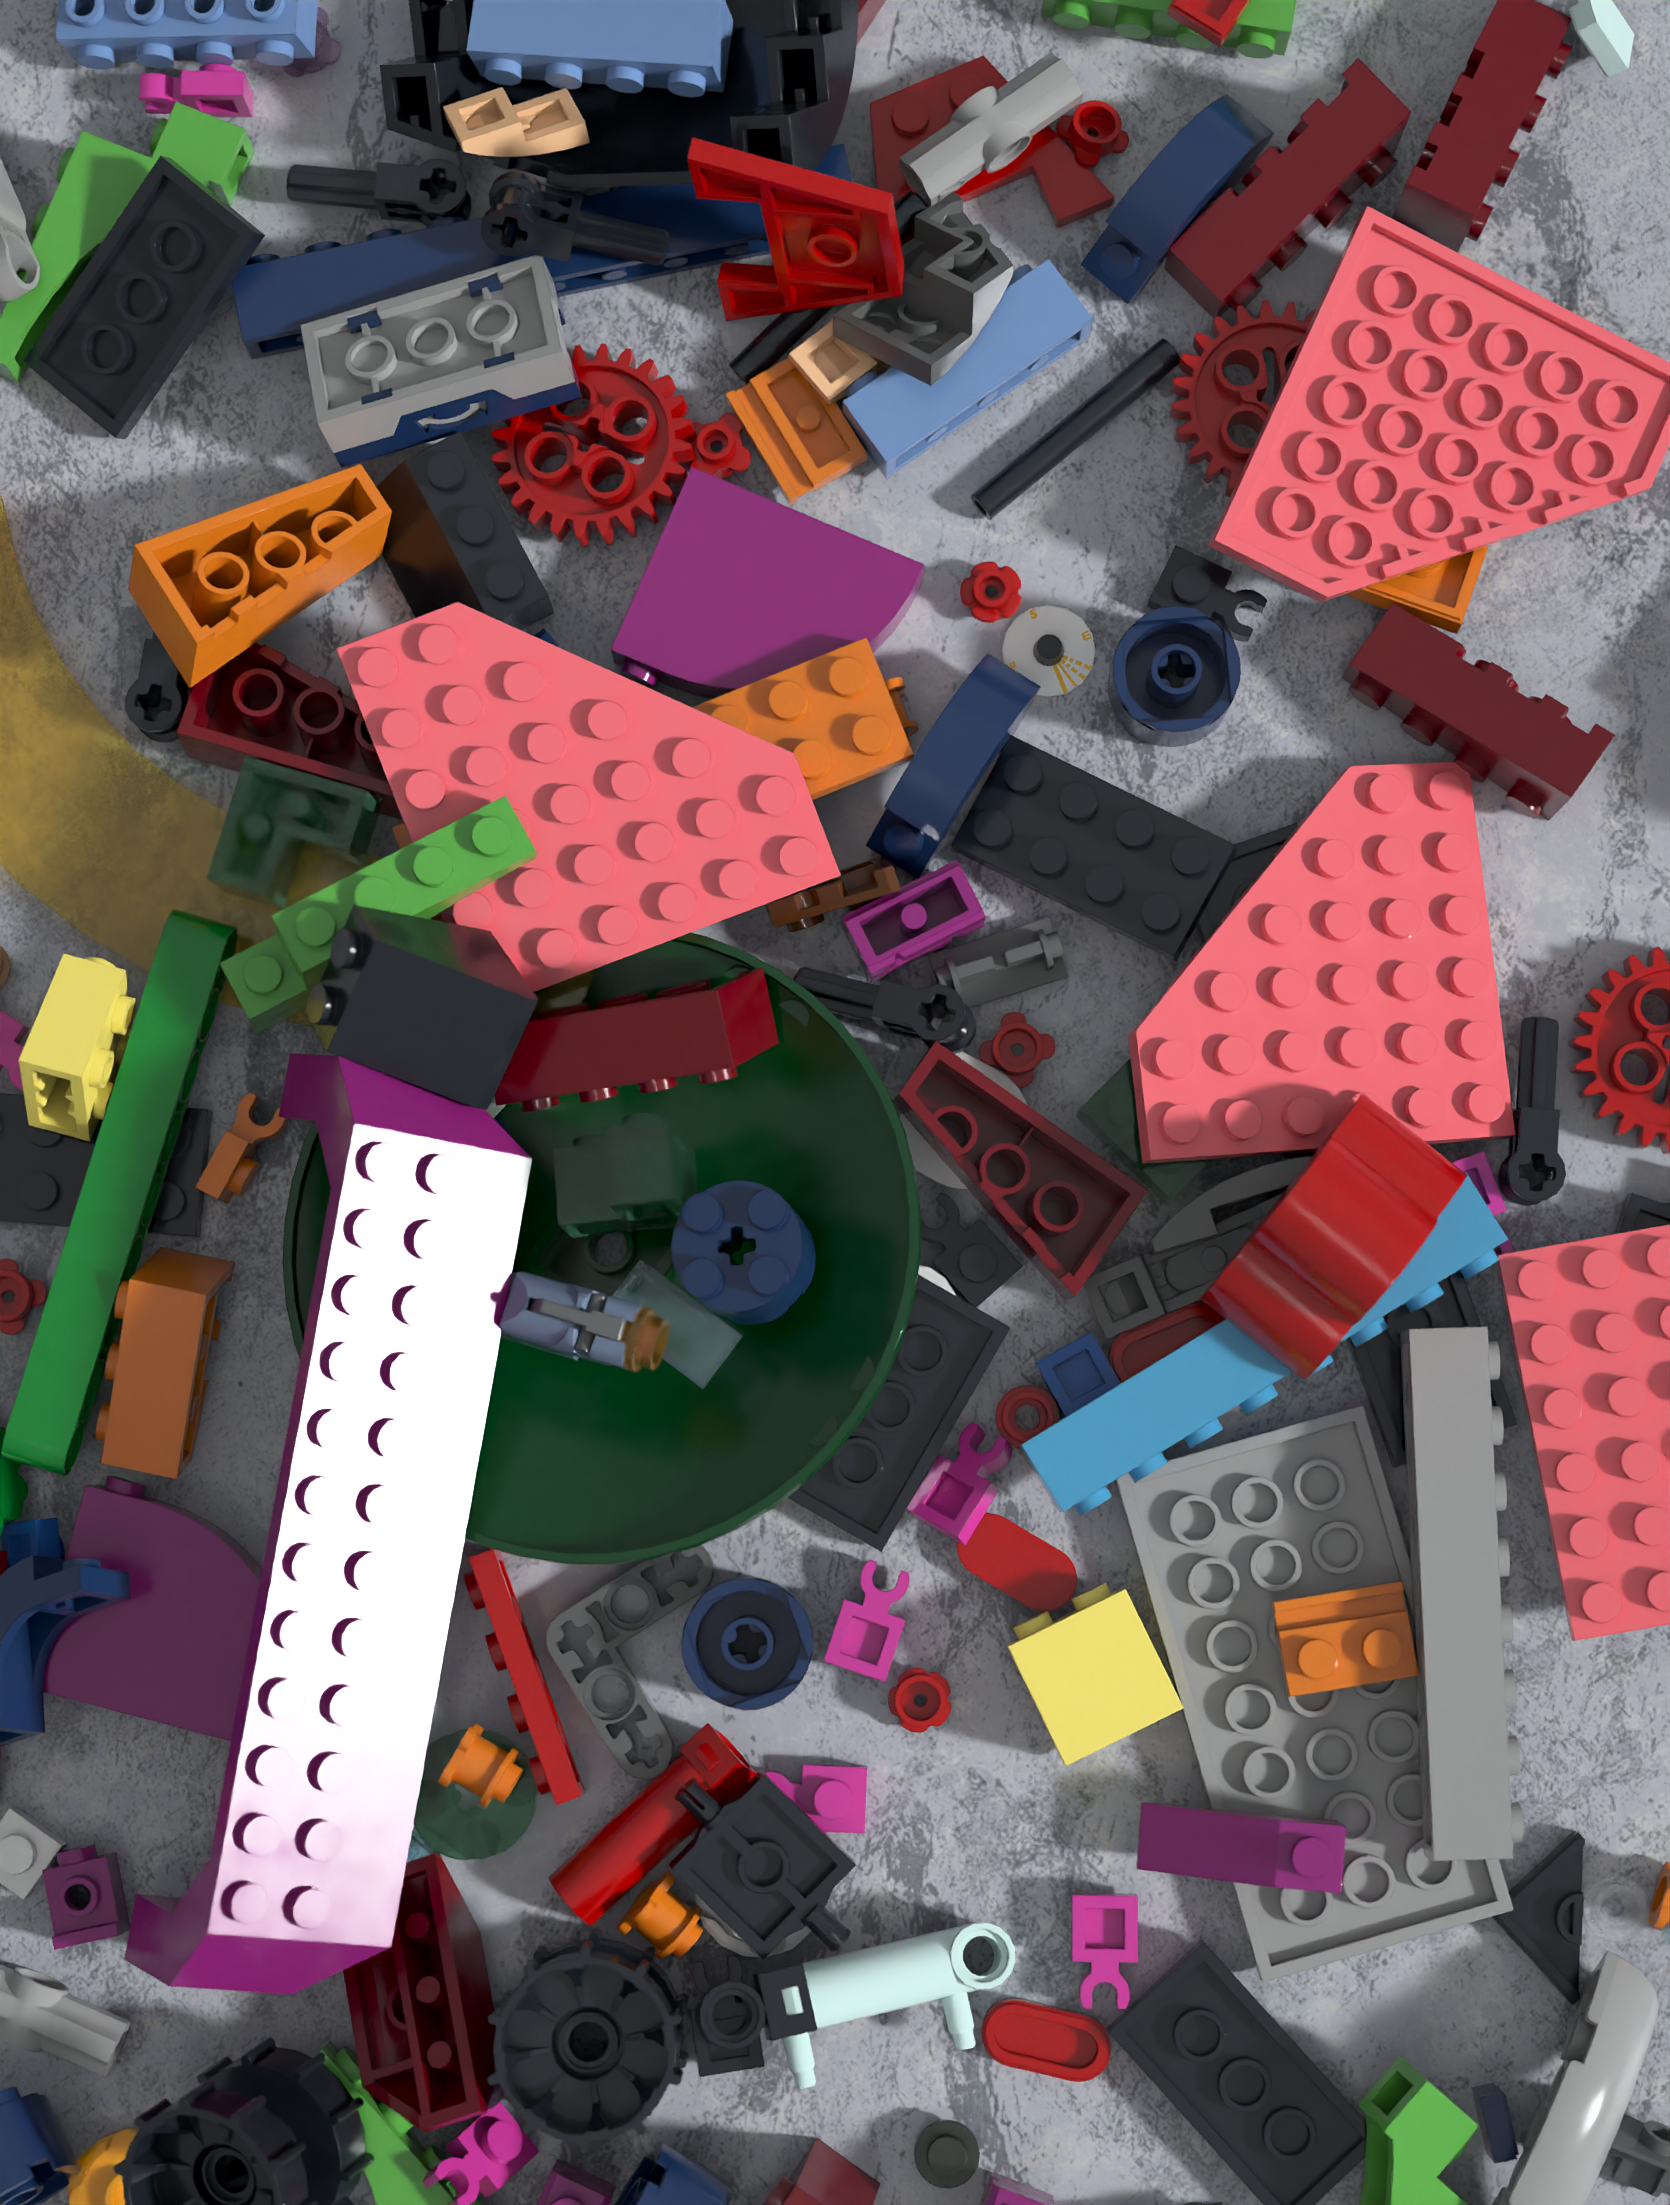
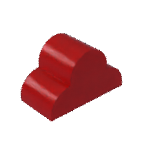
M1362 1093L1200 1299L1302 1380H1305L1328 1357L1351 1327L1370 1311L1402 1273L1435 1228L1438 1216L1456 1194L1467 1174Z

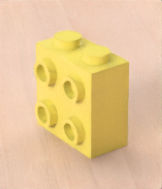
M63 953L18 1060L28 1124L30 1126L91 1141L99 1119H104L132 1029L131 1023L135 1013L136 1000L128 996L126 970L117 968L109 961L98 957L83 959Z
M1106 1582L1072 1598L1071 1600L1076 1608L1073 1612L1052 1621L1049 1612L1045 1611L1013 1627L1017 1639L1006 1644L1065 1766L1184 1708L1126 1589L1119 1588L1111 1592Z

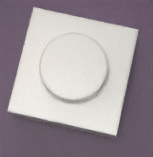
M16 1806L9 1808L0 1821V1883L24 1900L30 1897L42 1880V1870L52 1866L57 1859L56 1853L61 1852L67 1843Z

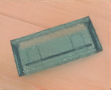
M641 1259L613 1294L615 1297L643 1304L647 1308L646 1332L642 1333L627 1329V1332L702 1389L743 1337Z

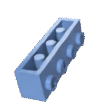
M58 0L56 41L78 64L98 70L113 68L115 62H138L143 66L151 68H168L173 66L174 61L197 60L204 65L219 63L230 66L235 59H257L264 64L284 66L291 64L293 58L315 57L318 0Z
M474 0L466 51L481 76L501 85H516L521 82V79L544 80L548 84L562 89H576L581 87L582 83L605 84L609 88L623 93H638L643 90V87L666 88L679 96L699 97L705 91L724 92L734 21L725 0Z
M1049 259L1034 269L1029 264H1025L1013 271V276L1000 302L973 344L958 362L933 385L930 386L895 367H891L880 376L876 371H871L860 377L847 389L846 395L848 398L842 401L843 415L865 451L887 479L1089 338L1093 318Z

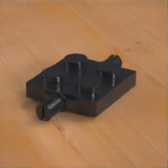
M762 1770L736 1796L723 1801L721 1804L714 1800L697 1783L695 1778L685 1783L686 1789L701 1804H698L682 1787L676 1793L674 1799L679 1801L701 1824L693 1840L669 1863L670 1869L763 1960L786 1936L803 1929L805 1926L831 1952L839 1949L841 1945L838 1939L825 1926L843 1943L847 1941L851 1931L843 1926L825 1906L833 1888L856 1866L854 1860Z

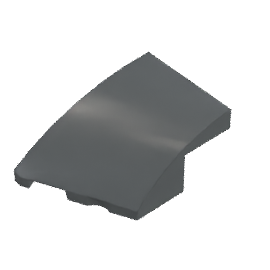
M954 192L915 216L914 238L901 246L906 271L902 296L850 303L833 315L834 337L930 386L945 375L973 344L989 321L1013 276L1012 262L1001 248L991 243L990 234L981 223L972 224L963 212L962 198Z

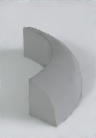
M1608 1950L1581 1990L1580 1999L1578 2000L1576 2011L1561 2052V2059L1564 2063L1559 2068L1552 2082L1546 2100L1541 2103L1523 2143V2153L1513 2170L1508 2187H1503L1492 2205H1584L1600 2173L1635 2087L1659 2010L1655 1988L1643 1972Z

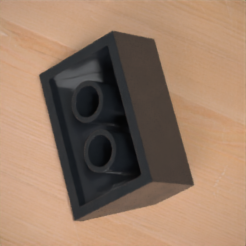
M461 431L405 459L376 486L392 510L382 556L415 618L459 602L512 627L523 630L554 613L550 598Z

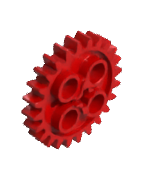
M1268 300L1262 301L1258 317L1253 319L1243 305H1239L1234 314V326L1231 327L1224 319L1216 316L1211 326L1214 340L1197 332L1192 346L1199 356L1182 354L1178 367L1189 377L1174 378L1171 392L1186 399L1172 404L1170 417L1188 420V422L1177 429L1175 440L1176 442H1195V445L1188 453L1186 462L1191 465L1206 459L1209 466L1203 481L1208 484L1221 474L1228 478L1225 495L1231 497L1253 446L1240 447L1229 438L1227 430L1232 426L1247 425L1253 428L1259 435L1270 411L1269 403L1262 402L1268 385V376L1262 352L1270 350L1274 355L1273 391L1275 400L1287 374L1285 364L1293 361L1316 309L1303 322L1296 320L1295 303L1291 301L1285 307L1282 317L1273 315ZM1232 364L1243 365L1251 371L1254 381L1245 386L1234 385L1228 382L1222 370Z
M602 343L597 350L595 359L588 360L581 346L576 345L573 352V365L577 372L582 397L503 420L509 428L493 430L491 436L496 445L505 450L495 453L491 458L498 471L506 472L497 481L505 495L514 494L510 500L514 510L518 515L530 511L528 520L537 532L551 521L550 531L558 542H561L572 528L581 547L587 546L592 531H599L608 546L613 543L614 528L623 526L632 538L637 537L635 519L641 515L655 525L659 523L658 515L653 507L658 501L671 506L675 505L676 498L669 485L670 483L684 484L688 474L678 462L695 460L696 454L692 445L683 440L692 437L696 433L691 420L683 418L689 411L683 395L673 396L676 387L669 374L657 379L658 370L653 360L649 358L636 369V359L631 349L626 348L615 362L612 360L607 345ZM574 400H590L588 407L581 414L575 416L564 415V410ZM634 418L647 419L646 426L639 433L630 436L620 434L622 427L629 420ZM546 426H553L561 429L564 434L552 431L543 432V429ZM600 438H603L607 447L597 444ZM580 443L590 446L587 452H584ZM557 454L567 456L565 463L557 471L550 473L540 472L542 464L550 456ZM624 456L628 458L645 459L642 464L637 465L626 461ZM611 474H621L624 476L623 482L614 491H597L600 481Z
M1656 947L1648 952L1647 968L1633 954L1623 961L1626 978L1613 969L1606 971L1601 977L1609 993L1595 988H1591L1586 992L1584 997L1596 1010L1595 1012L1580 1011L1574 1015L1573 1021L1587 1029L1588 1032L1587 1035L1571 1039L1568 1042V1046L1585 1052L1586 1059L1570 1067L1571 1073L1589 1074L1591 1083L1578 1093L1579 1097L1588 1098L1598 1095L1602 1100V1103L1598 1106L1592 1117L1598 1120L1613 1113L1618 1117L1614 1126L1613 1136L1617 1138L1633 1127L1637 1129L1636 1148L1643 1149L1647 1147L1655 1136H1659L1662 1153L1670 1154V1070L1665 1085L1663 1102L1658 1104L1653 1099L1656 1086L1662 1079L1670 1060V1050L1662 1047V1044L1670 1040V963H1667L1660 947ZM1644 995H1656L1665 1002L1668 1009V1018L1664 1025H1653L1644 1018L1640 1009L1641 999ZM1624 1054H1635L1646 1063L1648 1077L1644 1085H1633L1622 1076L1620 1062Z

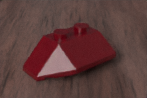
M433 1853L406 1863L391 1948L343 1970L362 2088L409 2120L418 2129L425 2132L487 2113L495 2086L490 2085L487 2080L495 2068L493 2047L496 2025L488 2021L489 2015L494 2010L480 1930L441 1855Z

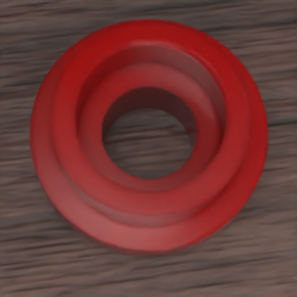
M1032 1385L1018 1386L1008 1391L999 1401L995 1413V1422L999 1434L1010 1445L1019 1449V1445L1060 1421L1059 1409L1054 1398L1042 1388ZM1023 1405H1030L1039 1413V1423L1032 1430H1023L1015 1422V1413Z

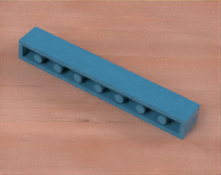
M1468 1174L1456 1194L1438 1216L1435 1228L1409 1264L1378 1302L1358 1323L1351 1327L1340 1342L1350 1337L1355 1347L1365 1343L1389 1328L1383 1318L1384 1315L1404 1303L1410 1313H1413L1444 1294L1438 1282L1460 1270L1467 1280L1499 1260L1493 1249L1507 1241L1508 1238ZM1225 1319L1022 1443L1019 1447L1058 1511L1064 1512L1073 1506L1080 1517L1112 1497L1106 1486L1116 1479L1129 1473L1135 1483L1167 1464L1168 1462L1162 1451L1183 1438L1191 1449L1221 1431L1223 1427L1217 1418L1239 1405L1246 1415L1278 1396L1279 1394L1272 1384L1292 1371ZM1330 1354L1312 1374L1334 1361Z

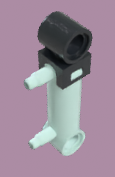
M969 1923L801 1964H793L752 1974L755 1988L737 1981L716 1983L708 1987L700 1996L695 2008V2022L700 2034L709 2043L725 2049H740L751 2044L761 2034L762 2028H764L766 2040L783 2039L789 2070L793 2073L795 2086L798 2089L808 2088L816 2083L813 2069L815 2061L808 2032L827 2026L942 1999L948 2029L953 2035L955 2048L958 2051L973 2048L976 2044L973 2033L974 2022L967 1993L992 1989L1002 1984L1013 1970L1015 1948L1010 1936L1000 1927L990 1923ZM977 1936L985 1939L994 1951V1960L991 1968L979 1976L971 1973L963 1961L965 1945ZM727 1995L739 1997L747 2009L745 2025L734 2034L721 2033L713 2022L712 2012L715 2004Z

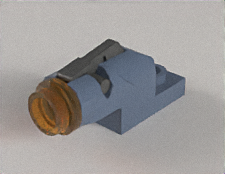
M521 1271L518 1273L512 1272L506 1307L500 1322V1338L576 1361L579 1357L603 1365L638 1372L641 1368L655 1370L660 1364L669 1338L670 1323L668 1319L657 1317L654 1308L644 1306L643 1304Z

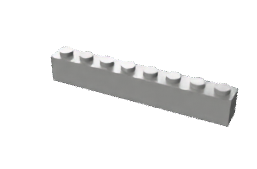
M1488 1327L1408 1329L1400 1332L1414 1646L1419 1676H1416L1424 1855L1433 1861L1514 1859L1513 1842H1522L1523 1817L1520 1803L1511 1802L1510 1776L1519 1774L1520 1753L1516 1735L1508 1736L1506 1709H1515L1517 1691L1513 1669H1504L1503 1643H1511L1513 1640V1615L1510 1603H1501L1500 1577L1509 1576L1510 1551L1507 1538L1498 1537L1497 1511H1505L1507 1488L1504 1472H1495L1493 1445H1502L1504 1427L1501 1407L1491 1406L1490 1380H1498L1500 1377V1351L1497 1341H1488Z

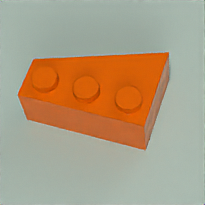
M160 1247L129 1281L123 1280L121 1282L114 1309L115 1318L123 1319L120 1342L114 1341L112 1343L105 1366V1379L113 1381L110 1403H103L95 1432L96 1440L104 1441L101 1464L177 1479L192 1460L209 1380H205L204 1377L210 1339L218 1341L222 1321L214 1319L218 1289L225 1281L231 1282L235 1262Z

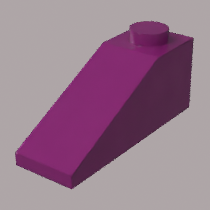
M1141 1802L1136 1869L1274 1888L1341 1894L1346 1826L1337 1820Z

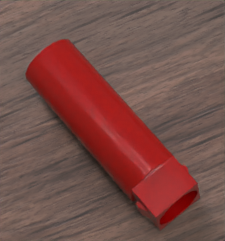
M709 1723L679 1749L682 1752L679 1757L549 1876V1881L558 1895L588 1925L592 1926L699 1827L701 1823L679 1801L674 1799L676 1793L682 1787L698 1804H701L686 1789L685 1783L695 1778L697 1783L714 1800L721 1804L723 1801L736 1796L757 1774L732 1742Z

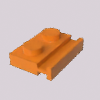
M789 358L750 379V383L736 391L731 390L725 394L727 404L742 423L744 432L789 506L797 502V499L806 493L818 490L867 461V452L836 401L828 405Z
M1403 1581L1272 1601L1271 1605L1277 1628L1276 1634L1287 1696L1292 1697L1419 1676L1410 1621L1403 1595Z

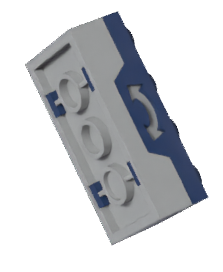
M533 255L300 325L317 424L341 468L451 436L459 431H468L582 397L577 372L566 349L562 325L566 324L562 302L543 256Z

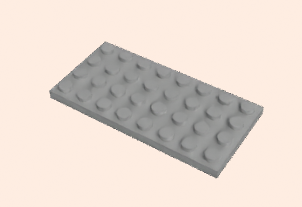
M1364 1405L1168 1460L1167 1464L1135 1483L1129 1473L1116 1479V1486L1176 1693L1184 1707L1181 1710L1210 1808L1337 1820L1346 1826L1341 1894L1232 1882L1255 1965L1262 1983L1514 1910L1499 1859L1433 1861L1424 1855L1416 1676L1292 1697L1287 1696L1276 1634L1277 1628L1271 1605L1272 1601L1403 1581V1595L1414 1644L1411 1563Z

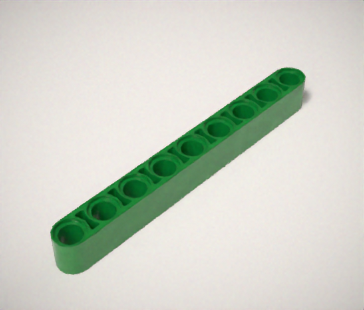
M173 909L165 922L2 1444V1457L65 1477L69 1475L76 1462L105 1371L107 1356L121 1320L114 1316L117 1293L123 1280L129 1281L135 1274L225 986L226 977L219 963L234 956L238 939V928L236 926L178 909Z

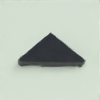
M1575 1830L1508 1891L1514 1910L1492 1916L1495 1922L1572 2005L1580 1999L1579 1962L1583 1923L1582 1862L1583 1846L1585 1845V1839Z

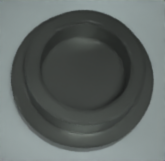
M953 2120L936 2121L928 2125L918 2136L914 2148V2160L919 2173L930 2184L940 2188L958 2187L966 2183L976 2172L980 2159L979 2145L971 2130L962 2123Z

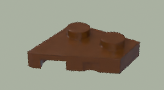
M878 856L839 870L841 875L765 904L770 921L775 928L787 925L789 932H796L823 922L825 920L823 913L846 906L849 911H854L884 895L899 891L901 888L893 865L884 857Z

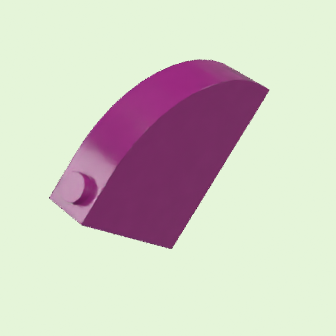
M691 467L610 649L614 663L621 666L620 675L648 688H654L656 681L695 696L714 699L866 637L874 653L894 632L908 612L922 584L924 564Z
M107 1476L105 1486L99 1484L85 1485L65 1560L93 1558L101 1561V1568L129 1572L131 1598L84 1614L73 1620L61 1632L47 1660L43 1692L231 1741L262 1567L234 1538L207 1519L185 1508L143 1496L145 1484L120 1477Z

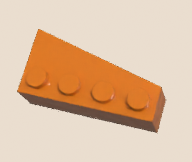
M358 464L135 544L128 591L187 685L191 688L380 558L383 553L392 510L363 466Z

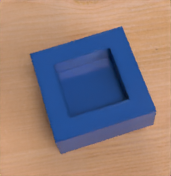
M1092 1331L1034 1363L1064 1418L1121 1384Z
M57 1518L4 1524L1 1540L2 1550L7 1551V1569L31 1555L64 1560V1545L59 1536Z

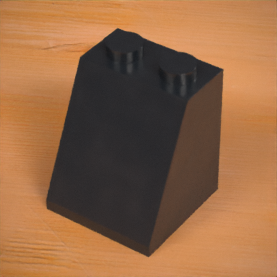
M353 905L344 928L340 929L333 939L331 957L320 983L315 985L310 991L305 1017L327 1052L474 1108L488 1110L538 1003V999L491 931Z

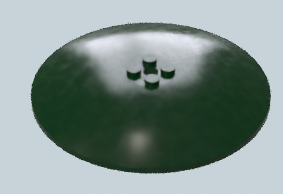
M688 933L533 992L538 999L533 1013L585 1002L589 1003L590 1010L597 1009L596 1004L598 1002L641 991L647 993L649 1000L656 999L655 994L657 992L682 986L686 982L706 978L710 979L712 989L739 976V973L742 971L763 967L779 1043L736 1066L737 1076L727 1080L699 1084L697 1074L676 1077L678 1085L650 1093H639L637 1083L617 1086L618 1095L586 1103H581L579 1094L573 1093L559 1096L560 1104L531 1112H522L521 1104L517 1102L506 1104L493 1118L501 1116L512 1134V1138L532 1158L512 1272L524 1271L643 1304L647 1308L648 1316L645 1333L631 1329L626 1331L623 1343L629 1345L628 1348L639 1352L636 1360L627 1370L579 1357L576 1361L500 1338L464 1537L470 1541L493 1550L526 1559L569 1565H612L649 1560L698 1547L731 1533L770 1511L808 1482L838 1452L862 1421L887 1379L903 1341L915 1299L921 1257V1209L916 1171L906 1132L890 1093L869 1057L845 1026L813 994L779 969L744 950L707 936ZM311 1124L303 1142L291 1181L284 1221L282 1265L285 1301L294 1345L299 1359L301 1357L331 1192L317 1124ZM728 1181L755 1182L780 1194L800 1216L811 1233L816 1255L815 1270L807 1290L787 1308V1312L775 1320L762 1324H736L726 1321L708 1310L685 1289L673 1265L671 1245L673 1231L682 1213V1207L687 1199L694 1194L701 1193L714 1185ZM610 1233L624 1235L627 1242V1250L622 1260L611 1266L600 1265L595 1257V1248L598 1241ZM749 1241L742 1244L740 1251L734 1252L732 1258L739 1265L743 1264L744 1254L754 1252L755 1247Z

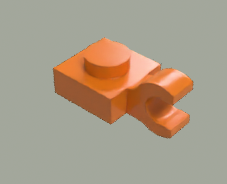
M248 1093L240 1101L237 1108V1117L230 1132L225 1131L195 1187L226 1204H229L234 1193L238 1196H243L251 1185L259 1168V1163L253 1160L259 1149L256 1145L261 1141L278 1137L285 1130L289 1119L279 1117L280 1108H278L270 1123L264 1126L256 1125L253 1121V1111L257 1107L260 1098L252 1093Z

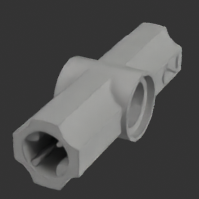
M1051 52L998 90L989 86L972 95L953 113L949 124L899 158V167L909 187L921 201L932 207L983 170H986L987 173H993L1008 165L1027 148L1033 135L1082 101L1083 93L1077 84L1074 73L1062 58L1059 59Z
M0 1964V2040L30 2052L40 2053L45 2050L72 2064L84 2067L102 2076L109 2074L126 2041L131 2021L68 1994L69 1988L65 1984L48 1975L22 1967H15V1970Z

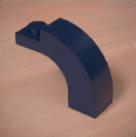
M1228 94L1209 104L1176 134L1138 177L1106 219L1108 226L1080 265L1125 303L1129 304L1137 299L1167 257L1169 248L1220 194L1241 181L1275 133Z
M987 653L960 686L920 745L884 806L886 809L865 846L919 879L927 870L975 786L998 753L1006 745L1010 736H1013L1041 686Z
M31 1555L20 1560L0 1575V1747L45 1733L43 1682L47 1660L54 1643L61 1632L76 1618L130 1599L129 1572L101 1568V1561L93 1558H79L66 1561Z

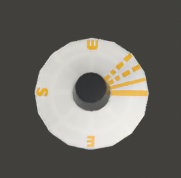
M1053 605L1030 608L1016 617L1005 632L1002 646L1004 664L1041 686L1037 695L1048 698L1065 695L1080 686L1092 670L1096 652L1092 633L1083 619L1067 608Z

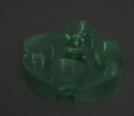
M469 1728L443 1736L427 1747L413 1824L415 1830L426 1844L449 1858L457 1860L484 1859L505 1852L524 1835L534 1818L539 1790L530 1768L529 1758L513 1740L496 1731L484 1729L481 1737L508 1753L512 1748L518 1750L519 1753L514 1764L521 1767L523 1772L506 1801L501 1803L493 1798L485 1810L478 1805H474L468 1812L463 1810L458 1805L462 1794L456 1789L457 1783L453 1782L447 1788L438 1783L442 1772Z

